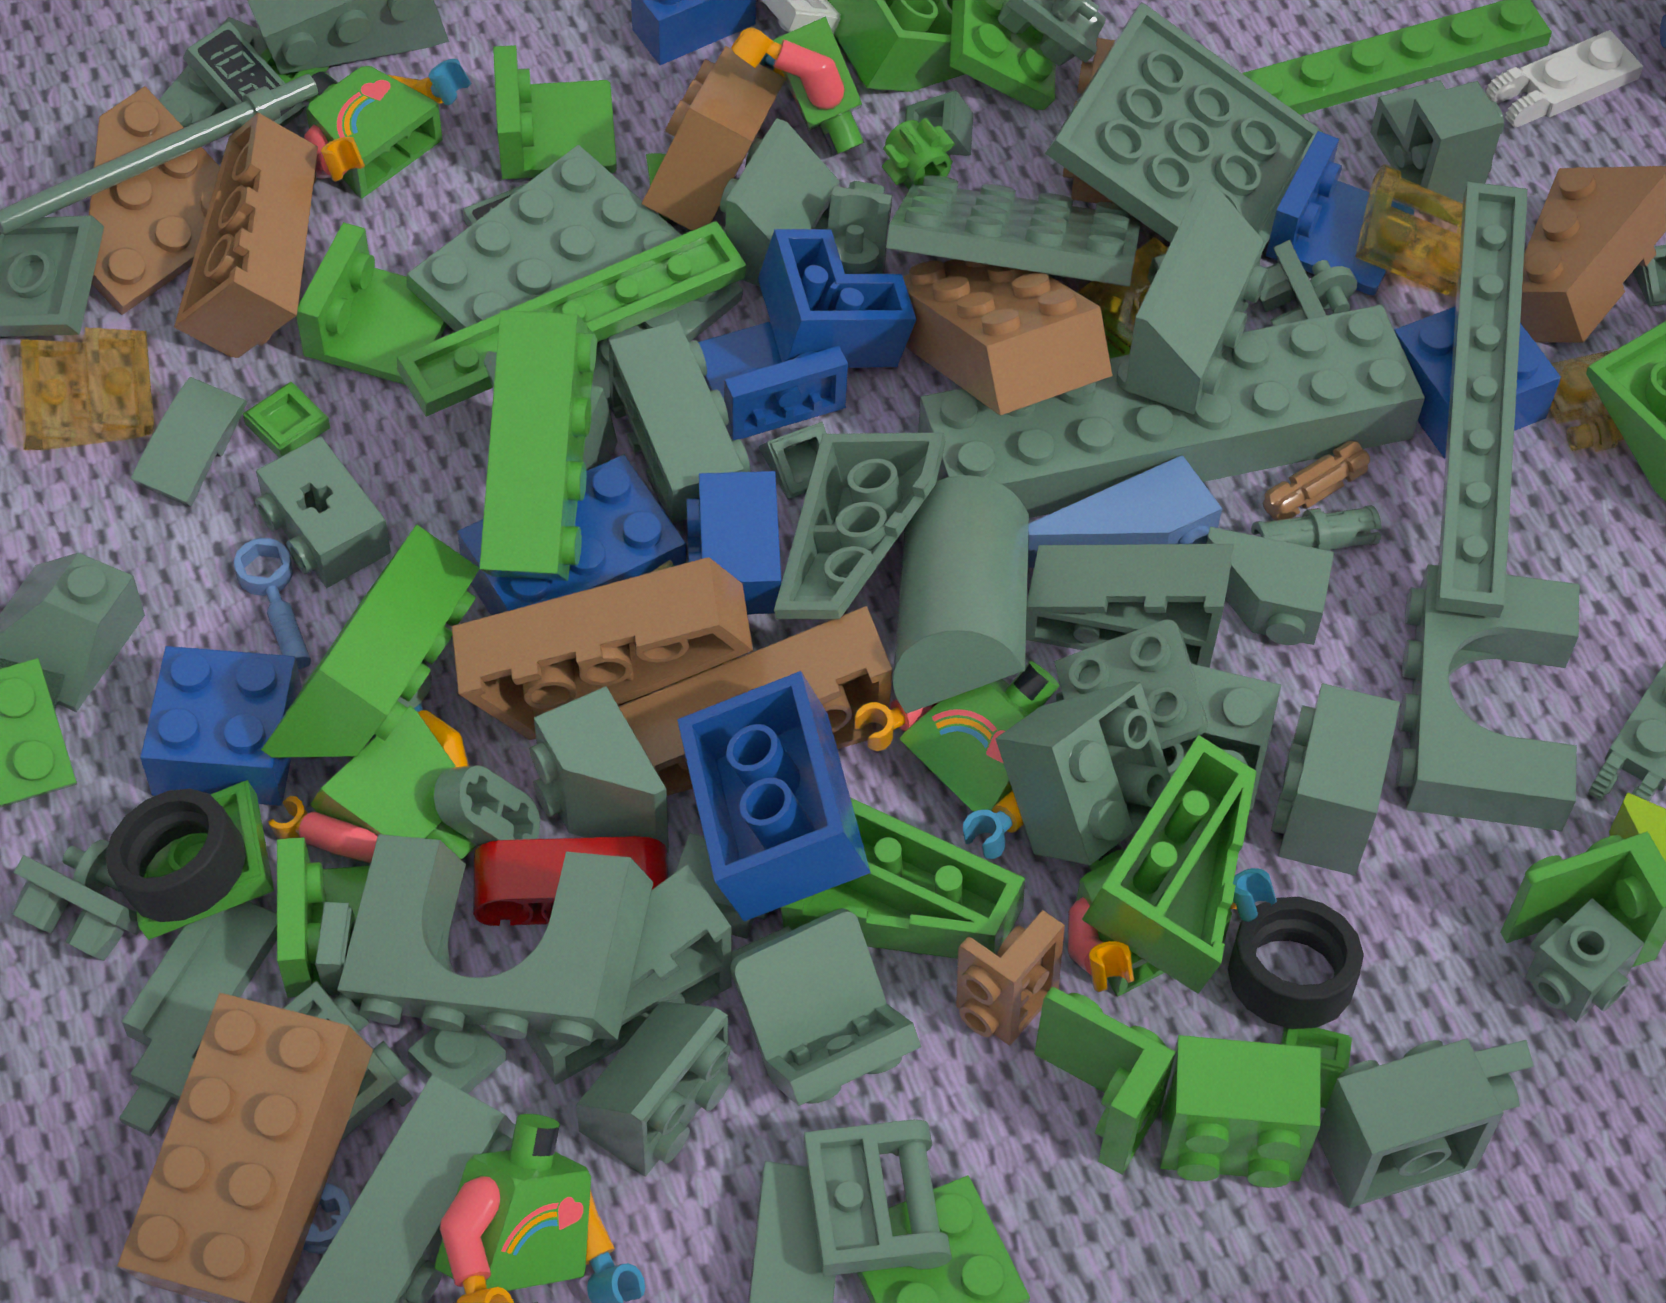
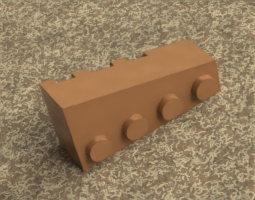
M260 113L254 115L229 136L174 328L230 357L239 358L254 346L264 345L276 330L297 316L312 191L316 180L315 167L318 146Z
M865 606L843 615L840 619L830 620L652 694L639 697L619 708L666 787L667 796L693 789L677 719L801 671L828 713L837 749L865 742L870 735L885 728L879 723H869L861 729H855V715L859 708L870 702H878L890 708L892 667L868 607Z

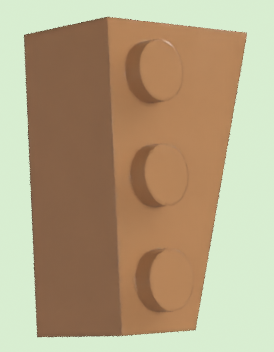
M727 46L724 47L716 63L705 59L665 129V132L674 136V139L641 204L692 231L711 223L720 206L727 183L731 178L735 177L786 78L761 64L754 68Z
M1666 166L1558 169L1524 253L1520 323L1535 342L1583 343L1625 293L1623 282L1638 265L1646 267L1656 256L1654 245L1666 232Z

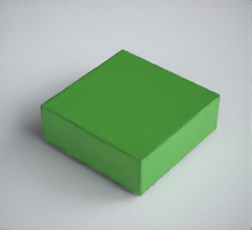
M289 382L243 413L245 425L279 458L312 441L330 429L329 418L292 382Z

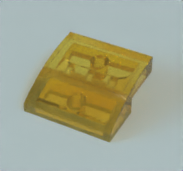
M85 327L83 342L21 339L18 358L24 450H49L135 439L153 433L154 419L146 331Z

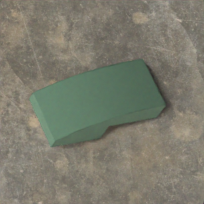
M189 377L158 424L130 479L135 484L191 507L215 456L222 457L247 405V401L193 377Z

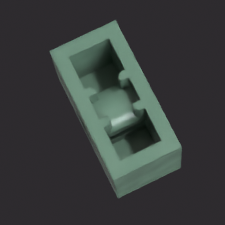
M321 436L256 470L261 496L255 499V504L263 521L273 532L282 528L290 539L287 541V547L297 567L304 574L314 571L326 588L391 553L385 518Z

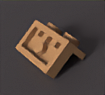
M1042 910L1026 929L1022 926L1014 928L1003 941L997 955L971 937H967L958 947L956 1007L959 1009L962 1020L970 1029L983 1037H990L994 1034L1009 1046L1016 1040L1042 1010L1043 999L1050 987L1059 989L1065 929L1063 923Z

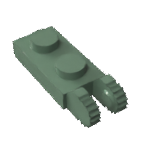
M1666 662L1609 748L1605 757L1606 762L1588 792L1593 797L1602 800L1605 795L1609 794L1618 780V774L1621 769L1642 780L1641 785L1635 787L1631 794L1650 802L1657 789L1663 791L1665 788Z

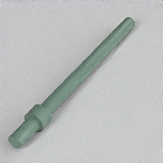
M305 74L271 90L263 86L243 95V102L2 208L0 209V233L5 235L238 130L257 113L275 121L281 117L280 111L318 95L316 83L310 74Z

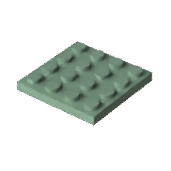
M1141 2L1130 16L1045 154L1170 243L1178 230L1201 179L1213 182L1264 240V249L1271 235L1276 210L1317 131H1323Z
M577 145L407 273V288L454 331H459L499 314L500 310L513 308L677 238L681 234L654 210L642 205V200L580 145ZM736 282L597 342L592 384L604 388L608 406L610 407L609 340L679 320L688 342H691L742 301L743 289Z
M930 175L924 176L923 185L912 184L889 224L887 249L1130 286L1141 221L1115 203L1098 202L1096 203V209L1072 206L1073 199L1064 195L1041 193L1037 201L1015 197L1016 190L1006 186L984 184L981 186V192L958 188V181L955 179Z

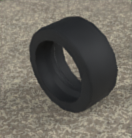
M190 788L163 792L143 801L125 815L111 834L105 858L109 876L141 916L158 922L186 920L208 911L223 899L241 876L246 851L241 833L224 808L210 794ZM208 833L206 842L196 857L181 869L162 877L144 878L146 869L155 855L170 842L188 834Z
M1302 897L1276 898L1277 902L1272 905L1269 902L1261 903L1256 906L1258 916L1250 922L1241 920L1228 966L1232 991L1247 1010L1267 1023L1289 1029L1317 1028L1337 1019L1351 1003L1361 972L1364 953L1358 933L1343 915L1318 901ZM1275 941H1292L1307 945L1325 957L1334 970V976L1323 983L1300 985L1282 980L1268 971L1256 956L1257 948Z

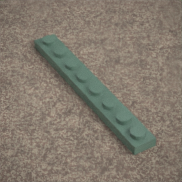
M1467 182L1463 195L1435 610L1500 618L1504 608L1528 193L1526 188Z

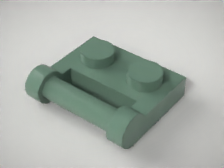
M913 1119L804 1132L803 1145L823 1277L911 1266L915 1269H932L950 1262L952 1255L947 1234L940 1232L927 1151L933 1146L928 1122ZM892 1153L895 1156H899L912 1234L892 1236L880 1162L881 1154Z

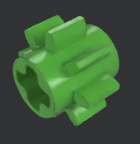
M923 118L920 123L916 120H908L897 125L887 136L883 150L890 159L884 162L882 168L895 185L904 183L909 190L912 184L923 185L924 176L947 177L953 161L946 152L955 144L940 125L933 127L927 118Z

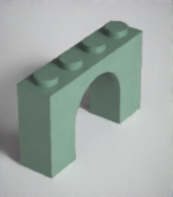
M1428 564L1420 588L1410 587L1405 608V624L1416 626L1415 640H1407L1402 662V677L1413 678L1412 694L1404 693L1399 717V730L1410 732L1409 748H1401L1396 773V785L1407 787L1406 810L1563 831L1576 802L1577 745L1506 736L1480 726L1468 717L1455 701L1449 685V676L1466 664L1486 659L1566 668L1579 637L1580 584L1506 574L1505 603L1500 618L1435 610L1438 565Z
M378 834L338 986L339 992L360 1007L359 1014L362 1017L383 1024H399L401 1016L422 1018L421 1021L430 1027L452 1032L462 1031L464 1023L485 1025L487 1031L513 1039L526 1038L528 1030L548 1032L552 1039L575 1046L591 1045L592 1038L618 1040L653 886V881L631 857L566 852L550 921L539 944L522 962L513 968L497 975L477 978L456 974L448 951L450 926L466 864L441 840Z

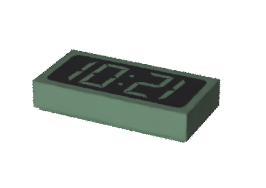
M230 21L187 48L183 56L187 64L227 108L242 103L243 95L263 86L271 90L285 84ZM301 102L280 111L281 117L274 122L283 127L303 112L305 105Z

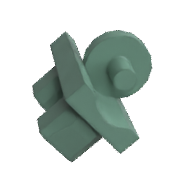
M1005 0L998 20L1000 24L1014 34H1022L1031 24L1044 33L1040 44L1044 56L1058 66H1061L1075 56L1086 63L1096 54L1098 48L1096 40L1105 24L1106 18L1097 12L1099 6L1091 0Z
M853 181L850 182L848 188L833 187L828 229L832 230L845 274H884L893 195L884 194L885 188L882 185Z
M1290 240L1274 247L1279 262L1267 267L1268 274L1259 299L1265 312L1292 300L1296 301L1298 308L1271 319L1273 326L1326 316L1324 309L1329 308L1332 309L1333 314L1349 311L1350 305L1347 299L1354 294L1357 288V280L1349 268L1344 266L1331 267L1327 260H1321L1313 265L1312 271L1315 276L1309 280Z
M100 839L94 842L86 851L75 846H70L65 851L62 862L75 869L73 879L25 855L22 856L13 872L27 879L20 892L12 915L52 934L69 902L83 908L65 942L95 958L105 961L125 930L135 935H138L140 932L135 911L100 894L106 886L121 892L108 874L105 858L109 844L107 840Z

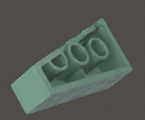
M432 1074L295 1303H427L437 1289L443 1274L434 1269L443 1239L440 1231L441 1219L456 1197L466 1163L476 1154L511 1150L515 1124L502 1112Z

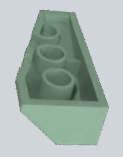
M851 433L822 435L774 608L776 619H840L936 485L946 443L944 433Z

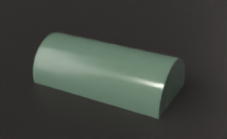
M962 475L937 481L904 529L893 687L896 698L906 714L1025 671L1029 513L1021 500L1010 489L994 480L980 476Z

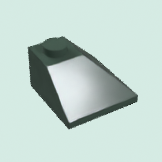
M79 552L35 565L0 613V669L39 658L52 702L77 712L145 616L134 576Z

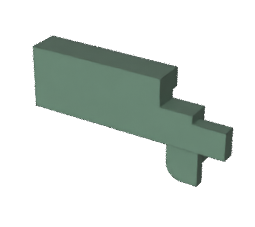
M247 901L183 927L122 1020L127 1036L147 1045L148 1048L131 1072L134 1084L139 1087L120 1115L121 1123L151 1137L174 1100L180 1099L219 992L241 997L277 941L276 913Z
M765 1161L761 1175L748 1303H833L836 1275L823 1277L807 1167Z

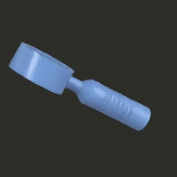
M253 539L245 543L237 551L234 558L237 581L244 590L251 594L267 595L270 602L267 615L281 654L295 656L298 669L307 667L311 664V658L296 622L294 612L290 603L282 600L279 593L290 582L293 574L290 553L284 544L275 539ZM258 556L280 558L282 566L269 578L247 575L245 567Z

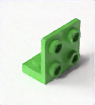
M516 45L493 46L497 134L502 180L535 178L577 145H580L610 173L616 172L617 162L611 83L608 80L531 84L530 69H518Z
M344 222L298 305L296 316L303 355L305 357L404 385L406 384L397 371V357L440 339L447 326L445 321L407 288L406 276L375 268V258L369 254L366 229Z
M1648 831L1623 839L1620 835L1603 838L1589 847L1586 852L1564 860L1559 855L1541 859L1530 866L1525 872V876L1500 933L1507 944L1539 933L1555 918H1558L1565 924L1593 898L1644 942L1632 967L1653 961L1658 956L1666 940V862Z
M304 837L277 839V963L287 998L299 996L316 981L322 986L315 963L324 903H349L356 921L370 866L323 869L321 862H310Z
M1050 987L1043 999L1034 1055L1104 1092L1101 1105L1106 1108L1095 1130V1134L1103 1138L1098 1162L1123 1175L1161 1111L1176 1052L1166 1047L1163 1040L1152 1031L1140 1026L1128 1027L1104 1014L1099 1005L1090 998L1078 993L1066 994L1055 987Z

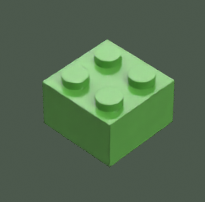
M1178 1035L1174 1049L1176 1053L1162 1104L1160 1169L1177 1170V1174L1180 1177L1190 1181H1210L1216 1179L1219 1174L1247 1177L1251 1184L1264 1188L1282 1187L1290 1181H1300L1320 1129L1321 1048Z

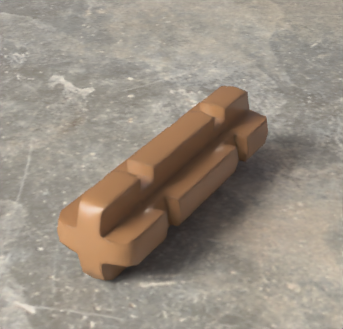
M1347 441L1333 450L1334 457L1330 454L1324 455L1290 476V484L1282 481L1267 490L1264 494L1265 500L1262 503L1265 511L1274 520L1293 518L1300 513L1298 507L1302 506L1304 509H1307L1344 486L1342 480L1346 479L1348 482H1351L1366 473L1368 463L1370 462L1368 452L1363 450L1357 441Z

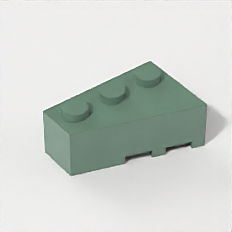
M247 0L280 74L425 49L450 42L434 0Z
M679 320L609 340L610 407L616 419L628 416L634 432L627 434L628 442L634 453L643 452L649 468H646V476L671 523L687 519V499L699 498V473L751 472L748 455L740 439L732 441L725 427L729 423V418L720 391L718 389L710 391L704 376L707 375V366L703 351L697 340L688 342Z
M1234 544L1039 545L1027 599L1026 640L1085 650L1168 619L1176 622L1180 628L1191 664L1210 668L1225 604Z
M688 864L651 891L618 1040L592 1038L591 1045L575 1046L552 1039L548 1032L527 1031V1042L555 1085L623 1048L661 1001L700 1005L732 987L730 971L731 925Z

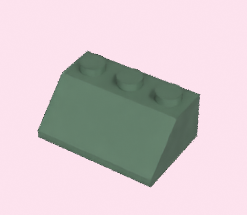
M1201 179L1136 315L1125 390L1193 415L1204 392L1215 395L1227 360L1220 357L1225 346L1233 349L1237 347L1248 314L1241 311L1246 300L1253 303L1258 301L1268 274V268L1260 266L1264 240L1213 182Z

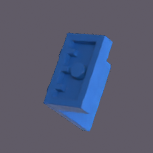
M1317 131L1276 210L1266 256L1278 260L1274 247L1290 240L1305 271L1313 273L1312 267L1316 262L1327 260L1331 267L1344 266L1353 272L1357 280L1356 290L1368 295H1375L1412 222L1414 209L1338 181L1342 165L1334 163L1339 138Z
M770 321L698 342L706 361L707 375L704 378L710 391L718 389L724 399L729 418L726 428L732 441L846 408L848 363L840 346L818 352H805L794 359L782 362Z

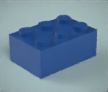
M625 454L586 471L585 496L583 501H578L575 526L581 528V555L578 565H570L568 581L492 577L479 569L471 585L491 616L686 563L685 541ZM483 519L457 531L460 555L479 568Z
M801 671L677 719L714 881L743 921L871 873L828 713Z

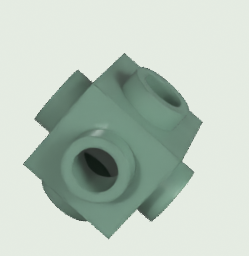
M1592 898L1565 924L1558 918H1555L1539 932L1530 945V948L1536 955L1525 978L1533 984L1536 993L1546 1004L1555 1009H1561L1577 1022L1595 1005L1604 1012L1624 993L1630 984L1626 976L1637 959L1644 942Z

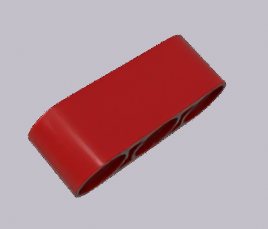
M639 836L498 840L482 844L475 850L473 915L477 921L488 926H500V920H510V926L549 924L566 852L631 857L653 881V890L668 879L667 848L659 840Z

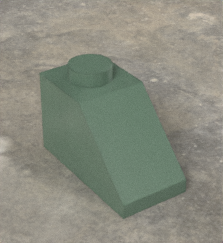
M1210 526L1206 544H1234L1225 600L1250 631L1267 635L1269 639L1282 645H1296L1299 643L1314 645L1323 616L1334 552Z

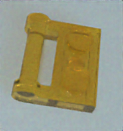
M1383 164L1377 171L1371 184L1355 257L1445 295L1457 297L1463 203L1401 178L1400 170ZM1392 199L1457 226V233L1392 207Z

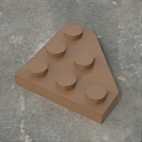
M144 86L99 116L94 168L179 131L184 127L150 90ZM202 147L91 196L89 216L92 215L104 226L92 285L121 315L128 312L192 266L220 166Z

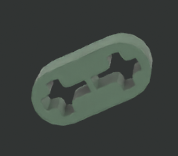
M480 765L453 767L445 769L439 775L434 790L435 807L440 819L452 829L480 846L498 840L538 838L540 818L535 802L526 793L488 768Z

